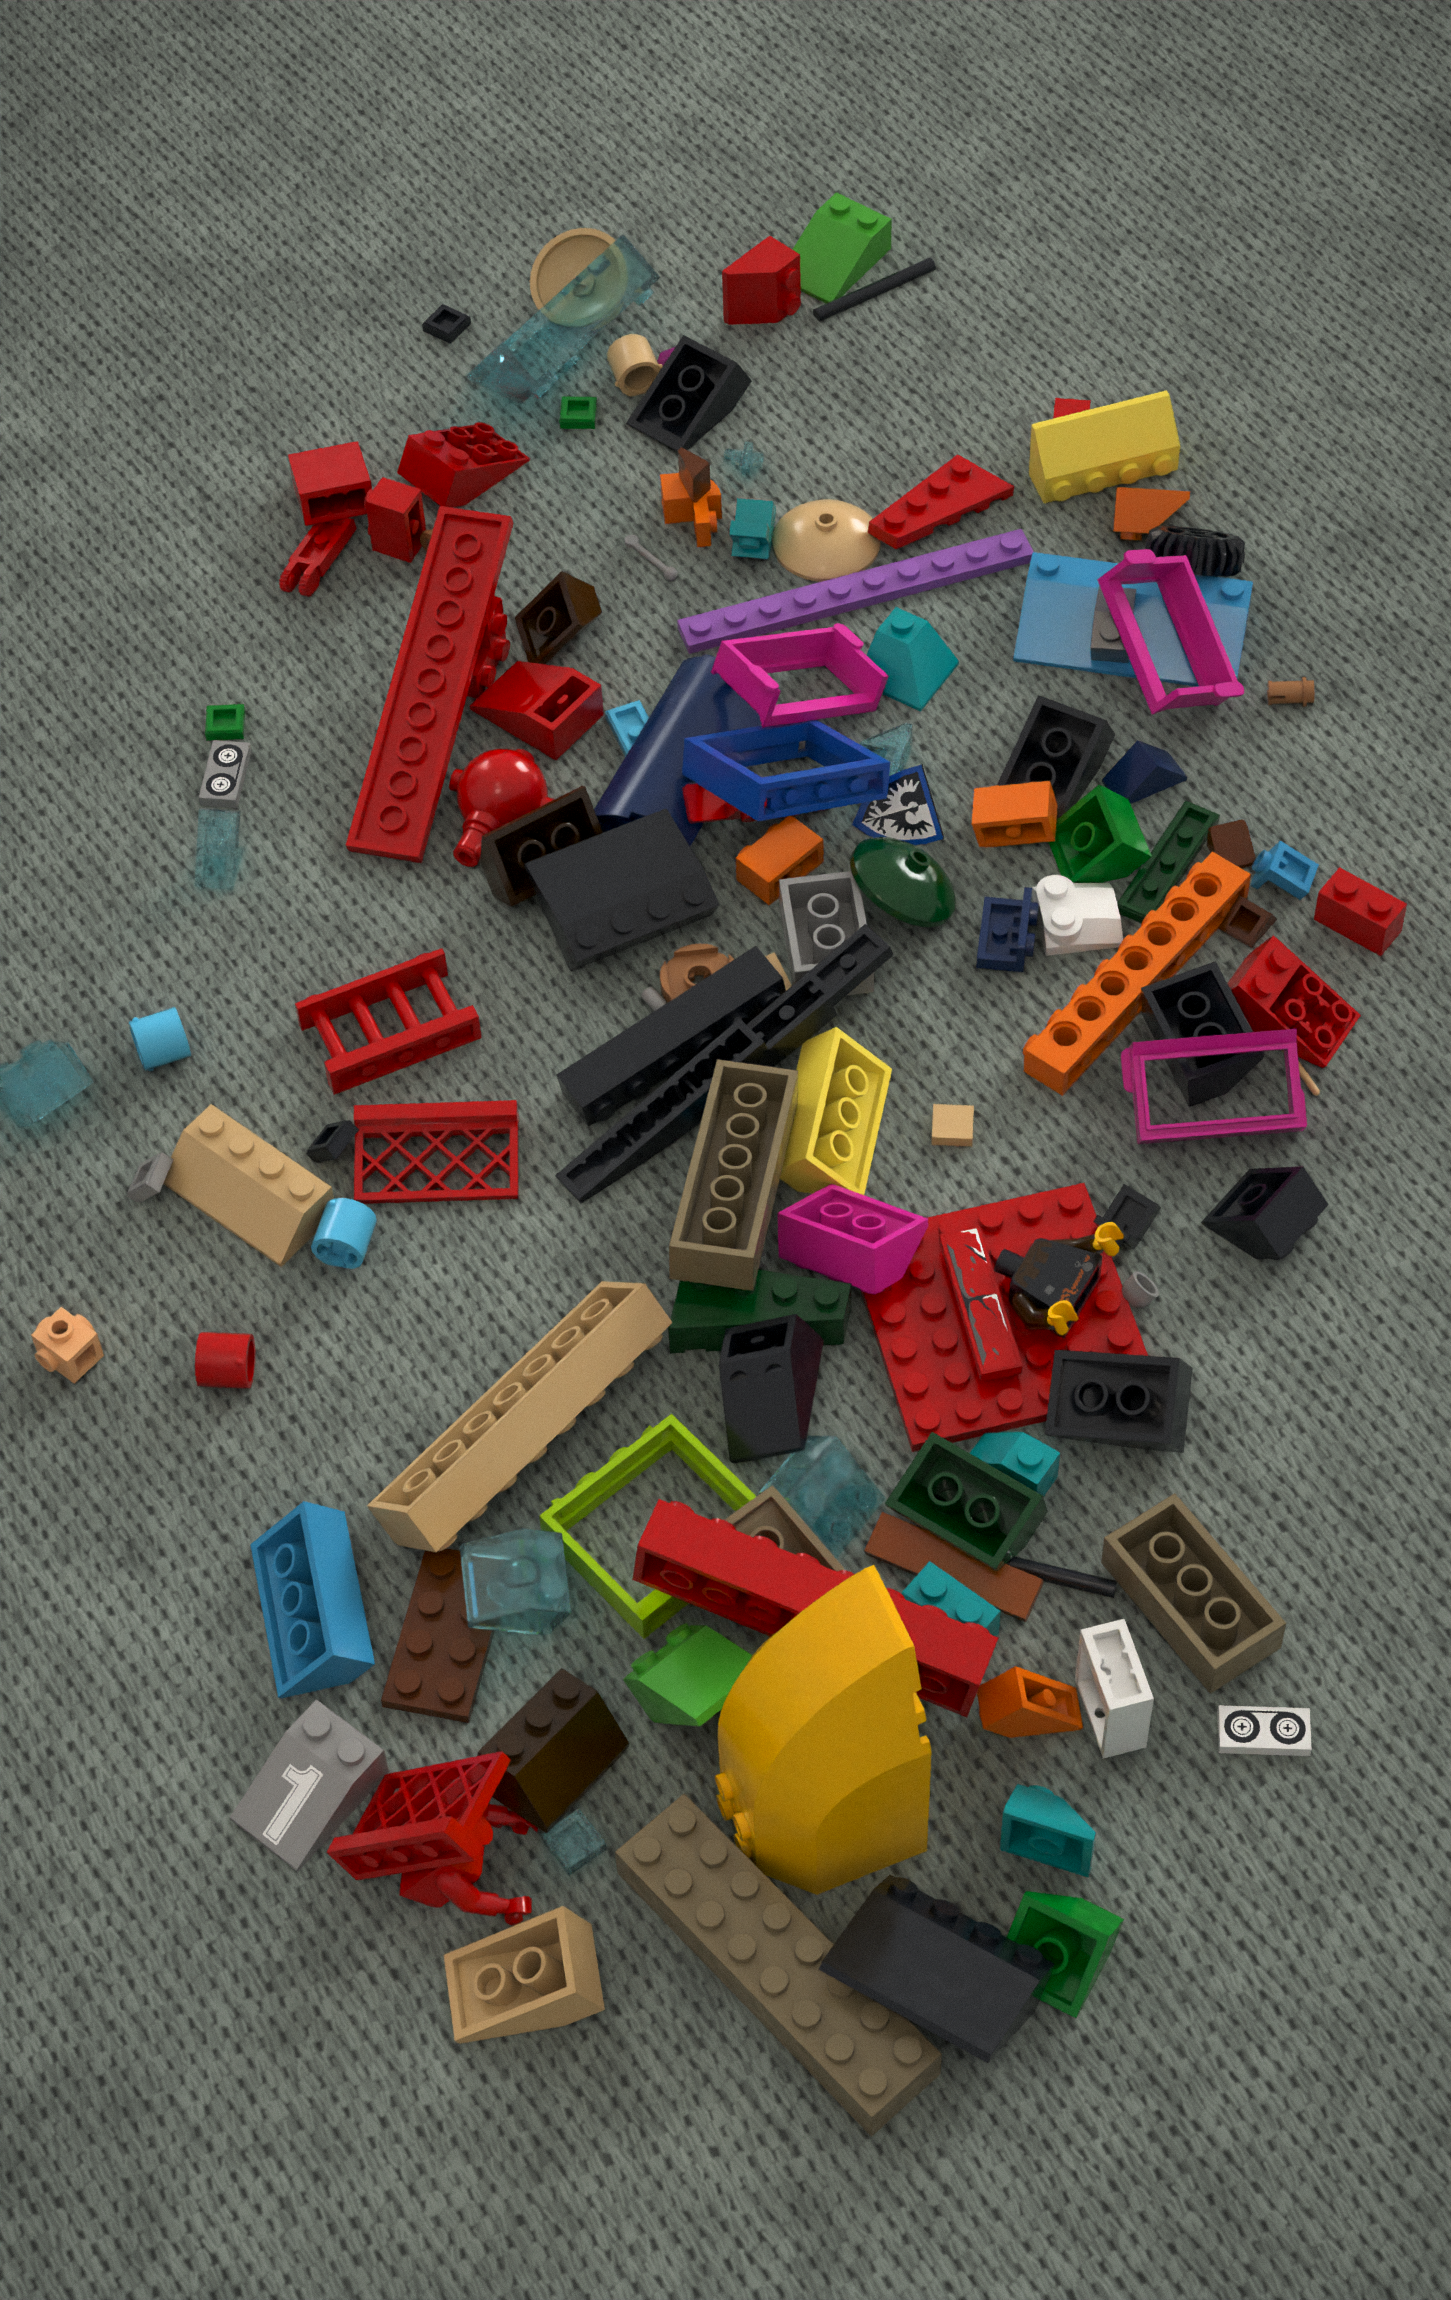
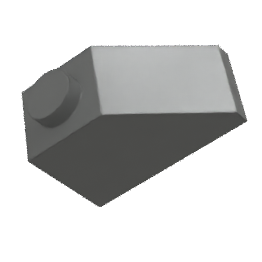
M1099 586L1090 647L1091 660L1129 663V657ZM1123 588L1134 614L1136 589Z

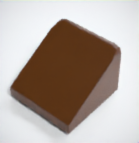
M681 447L678 450L679 477L691 500L696 503L711 489L710 463Z
M1237 820L1209 828L1207 847L1210 853L1213 851L1240 868L1253 865L1256 857L1245 820Z
M1239 895L1219 929L1252 948L1275 923L1277 918L1270 912Z

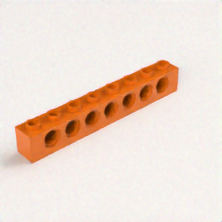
M1213 851L1202 863L1196 862L1190 869L1186 880L1179 887H1172L1167 893L1164 903L1156 911L1151 910L1145 916L1138 931L1133 936L1131 934L1127 935L1119 945L1117 953L1110 960H1103L1096 969L1094 977L1086 985L1081 984L1075 990L1068 1005L1063 1010L1057 1009L1051 1015L1047 1027L1039 1035L1034 1034L1028 1039L1022 1052L1024 1055L1023 1072L1063 1096L1142 1011L1141 988L1173 977L1220 927L1238 896L1240 895L1245 899L1248 897L1251 874Z

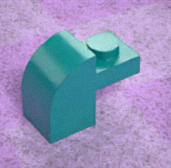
M737 498L735 521L731 520L729 534L733 541L732 557L769 559L776 515V506L773 501Z

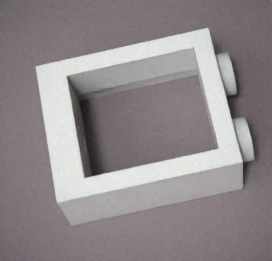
M1125 1619L1081 1629L1075 1681L1103 1759L1146 1748L1154 1698ZM1102 1711L1105 1716L1097 1718L1095 1712Z

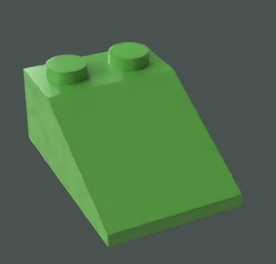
M836 192L815 212L792 249L800 254L801 291L824 303H829L842 297L891 249L892 219Z
M685 1623L666 1636L665 1639L668 1643L655 1653L651 1650L637 1658L631 1665L633 1671L623 1678L632 1694L654 1723L687 1726L703 1725L722 1709L733 1684L753 1656L707 1625L689 1626Z

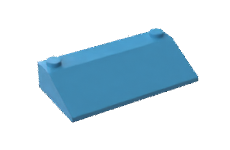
M1033 552L1026 580L1013 661L1137 678L1130 660L1129 663L1091 660L1090 647L1094 611L1100 586L1097 579L1118 563ZM1195 575L1236 678H1238L1253 581ZM1157 582L1122 584L1123 588L1136 589L1134 617L1160 681L1198 687V682Z

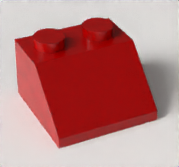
M768 236L722 271L724 322L728 325L778 323L787 315L795 314L801 305L800 254L775 238Z

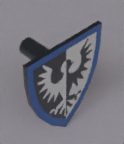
M923 764L904 769L889 776L887 798L862 803L852 825L873 838L890 837L913 845L927 844L944 839Z

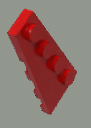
M957 454L869 521L868 533L894 549H899L932 534L934 527L947 524L950 526L959 522L961 515L972 510L979 513L988 509L990 502L1000 498L1004 501L1013 496L1014 486Z

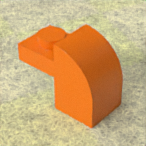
M679 473L660 474L665 524L693 521L697 547L711 546V533L717 532V519H722L721 492L718 486L710 479L711 489L695 503L691 500Z

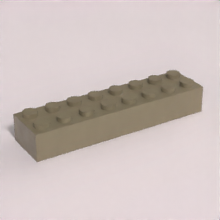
M685 1794L681 1795L615 1851L617 1873L871 2137L941 2074L942 2053L907 2018L819 1970L821 1962L834 1944Z

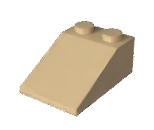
M564 1906L444 1954L454 2040L459 2044L562 2027L605 2010L592 1924Z

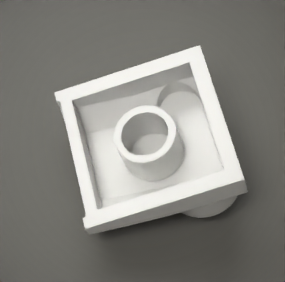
M1050 875L1041 879L1037 887H1032L1033 902L1039 903L1037 920L1046 956L1117 948L1123 940L1121 918L1114 889L1109 883H1073L1064 876Z

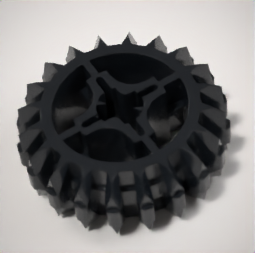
M1157 526L1149 531V537L1146 539L1145 549L1153 551L1156 557L1186 555L1194 575L1214 577L1234 576L1241 572L1246 552L1244 551L1245 542L1239 536L1223 533V531L1186 526Z

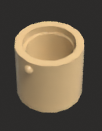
M638 334L625 335L615 340L607 352V361L616 379L615 386L619 387L623 394L630 397L646 393L663 367L662 364H658L648 340Z

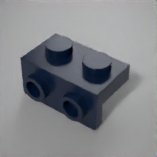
M1024 887L1023 900L984 897L976 968L1024 972L1025 957H1033L1035 934L1028 933L1029 926H1037L1039 903L1031 902L1032 888Z

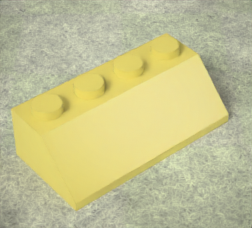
M1168 391L1032 424L1029 476L1043 503L1065 501L1072 496L1087 492L1097 493L1107 487L1123 483L1132 484L1139 479L1154 475L1163 476L1171 471L1178 470L1180 442Z
M835 1027L808 1039L802 1044L796 1068L798 1070V1104L780 1179L798 1192L813 1194L830 1184H834L864 1195L892 1068L839 1028Z

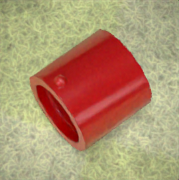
M201 1332L198 1336L195 1353L197 1386L250 1389L253 1383L256 1361L253 1334Z

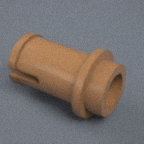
M1302 677L1301 681H1268L1267 683L1268 705L1302 703V707H1306L1307 703H1314V680H1306V677Z

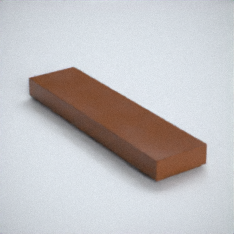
M884 1512L881 1513L864 1550L866 1555L916 1576L930 1561L1001 1612L1024 1622L1027 1621L1044 1584L1043 1579L1008 1564L995 1571L929 1531Z

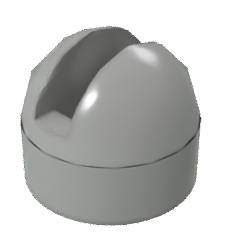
M1135 1271L1122 1287L1123 1297L1129 1302L1130 1307L1144 1308L1159 1295V1291L1152 1280L1139 1271Z

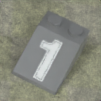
M316 1699L284 1733L231 1814L230 1820L298 1872L382 1781L384 1775L389 1773L385 1752Z

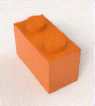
M1029 782L974 788L971 824L979 847H999L1055 841L1058 805L1051 782Z
M787 816L779 824L776 823L770 826L765 835L755 843L745 846L736 857V880L768 905H771L779 898V879L807 876L824 862L823 838L795 817Z

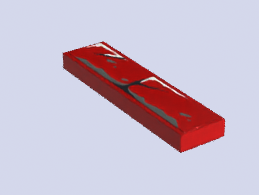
M980 1226L939 1234V1244L980 1382L1022 1374L1023 1365Z

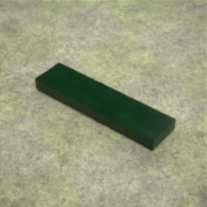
M1185 800L1151 851L1152 857L1141 866L1117 902L1120 915L1142 924L1143 919L1151 910L1156 911L1164 903L1167 893L1172 887L1179 884L1207 841L1209 828L1218 824L1219 814Z

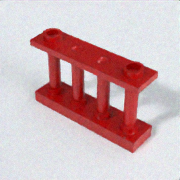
M442 948L430 953L420 954L409 961L324 993L311 995L305 1000L295 1003L301 1030L304 1031L316 1026L332 1058L324 1061L327 1081L334 1095L482 1038L479 1016L474 1006L471 1005L457 1010L441 978L448 976L446 956ZM426 984L442 1017L420 1024L404 992ZM389 998L406 1030L383 1038L368 1006ZM353 1012L369 1044L346 1052L331 1020Z

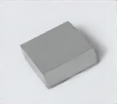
M161 1152L140 1163L127 1192V1197L141 1203L159 1193L174 1159Z

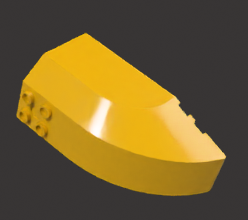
M875 1565L864 1568L834 1587L767 1639L753 1654L733 1684L722 1707L718 1722L720 1774L714 1777L720 1794L716 1795V1801L724 1820L733 1819L737 1831L736 1834H733L735 1845L766 1876L816 1895L927 1851L932 1751L928 1737L926 1735L920 1737L918 1725L926 1722V1714L916 1691L921 1690L915 1647Z

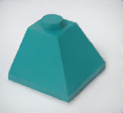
M898 607L894 608L876 630L867 656L889 676L882 694L920 712L959 664V660L927 620Z
M1017 1784L1003 1811L1000 1850L1089 1877L1096 1832L1062 1797L1054 1795L1049 1789L1038 1785L1027 1787Z

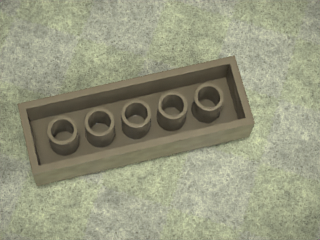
M717 1059L669 1244L670 1279L754 1290L798 1104V1070Z

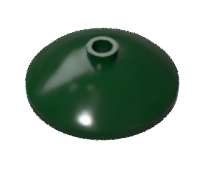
M875 837L861 841L852 852L850 868L856 883L863 893L886 913L903 922L920 927L940 926L948 921L956 907V897L952 883L940 865L921 848L895 838Z

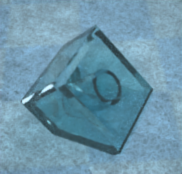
M521 1528L463 1543L460 1547L468 1628L548 1635L572 1613L562 1533Z

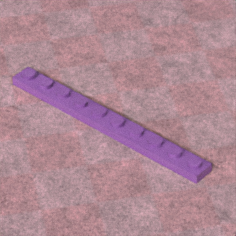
M1018 529L677 620V626L687 651L691 654L718 647L723 640L755 637L1028 564L1031 562L1034 551L1023 530Z

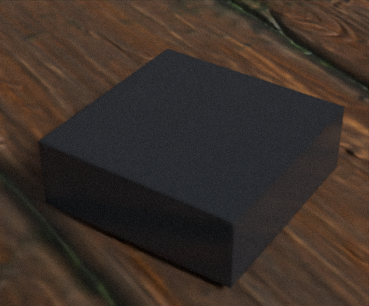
M442 304L422 323L424 332L451 344L471 324V318Z
M350 1120L327 1124L307 1149L306 1154L312 1161L317 1163L335 1160L359 1129Z

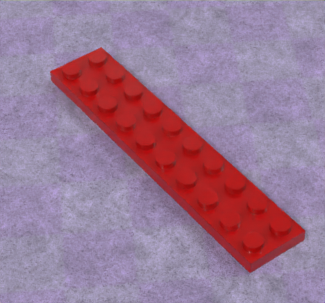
M439 506L348 834L346 847L350 852L422 863L514 523L511 516Z

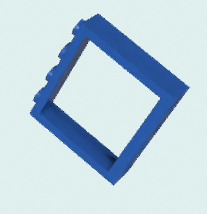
M818 720L763 728L762 726L684 738L682 775L757 821L887 798L890 761ZM805 741L804 749H799V742ZM806 756L824 766L768 777H760L745 768ZM766 798H767V805H766V808H764V802H766Z

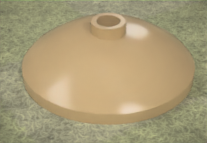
M578 228L566 231L550 240L534 261L530 275V290L533 301L542 315L559 327L582 330L597 326L609 319L624 302L631 280L630 264L626 253L619 243L605 232L591 228ZM591 283V288L588 291L583 292V287L586 284Z
M824 499L810 501L788 511L774 528L772 547L777 560L786 570L803 579L822 582L866 570L876 559L880 550L881 540L868 533L869 521L873 518L864 510L847 502Z

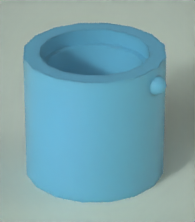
M175 1007L139 1019L134 1017L132 1021L128 1022L136 1050L145 1071H153L156 1067L191 1056L188 1040Z
M334 1198L329 1200L324 1207L311 1245L312 1253L327 1265L349 1269L359 1267L364 1260L377 1222L375 1213L363 1203L353 1199Z

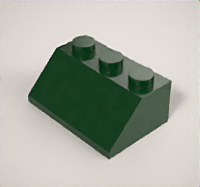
M931 1432L885 1502L886 1507L995 1571L1001 1569L1026 1547L1048 1512L1044 1497L934 1432Z

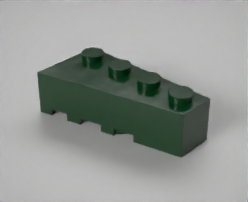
M759 1269L753 1291L680 1280L670 1319L673 1323L668 1327L670 1354L685 1353V1350L706 1349V1352L722 1351L726 1328L797 1314L824 1339L823 1345L844 1344L851 1312V1284Z

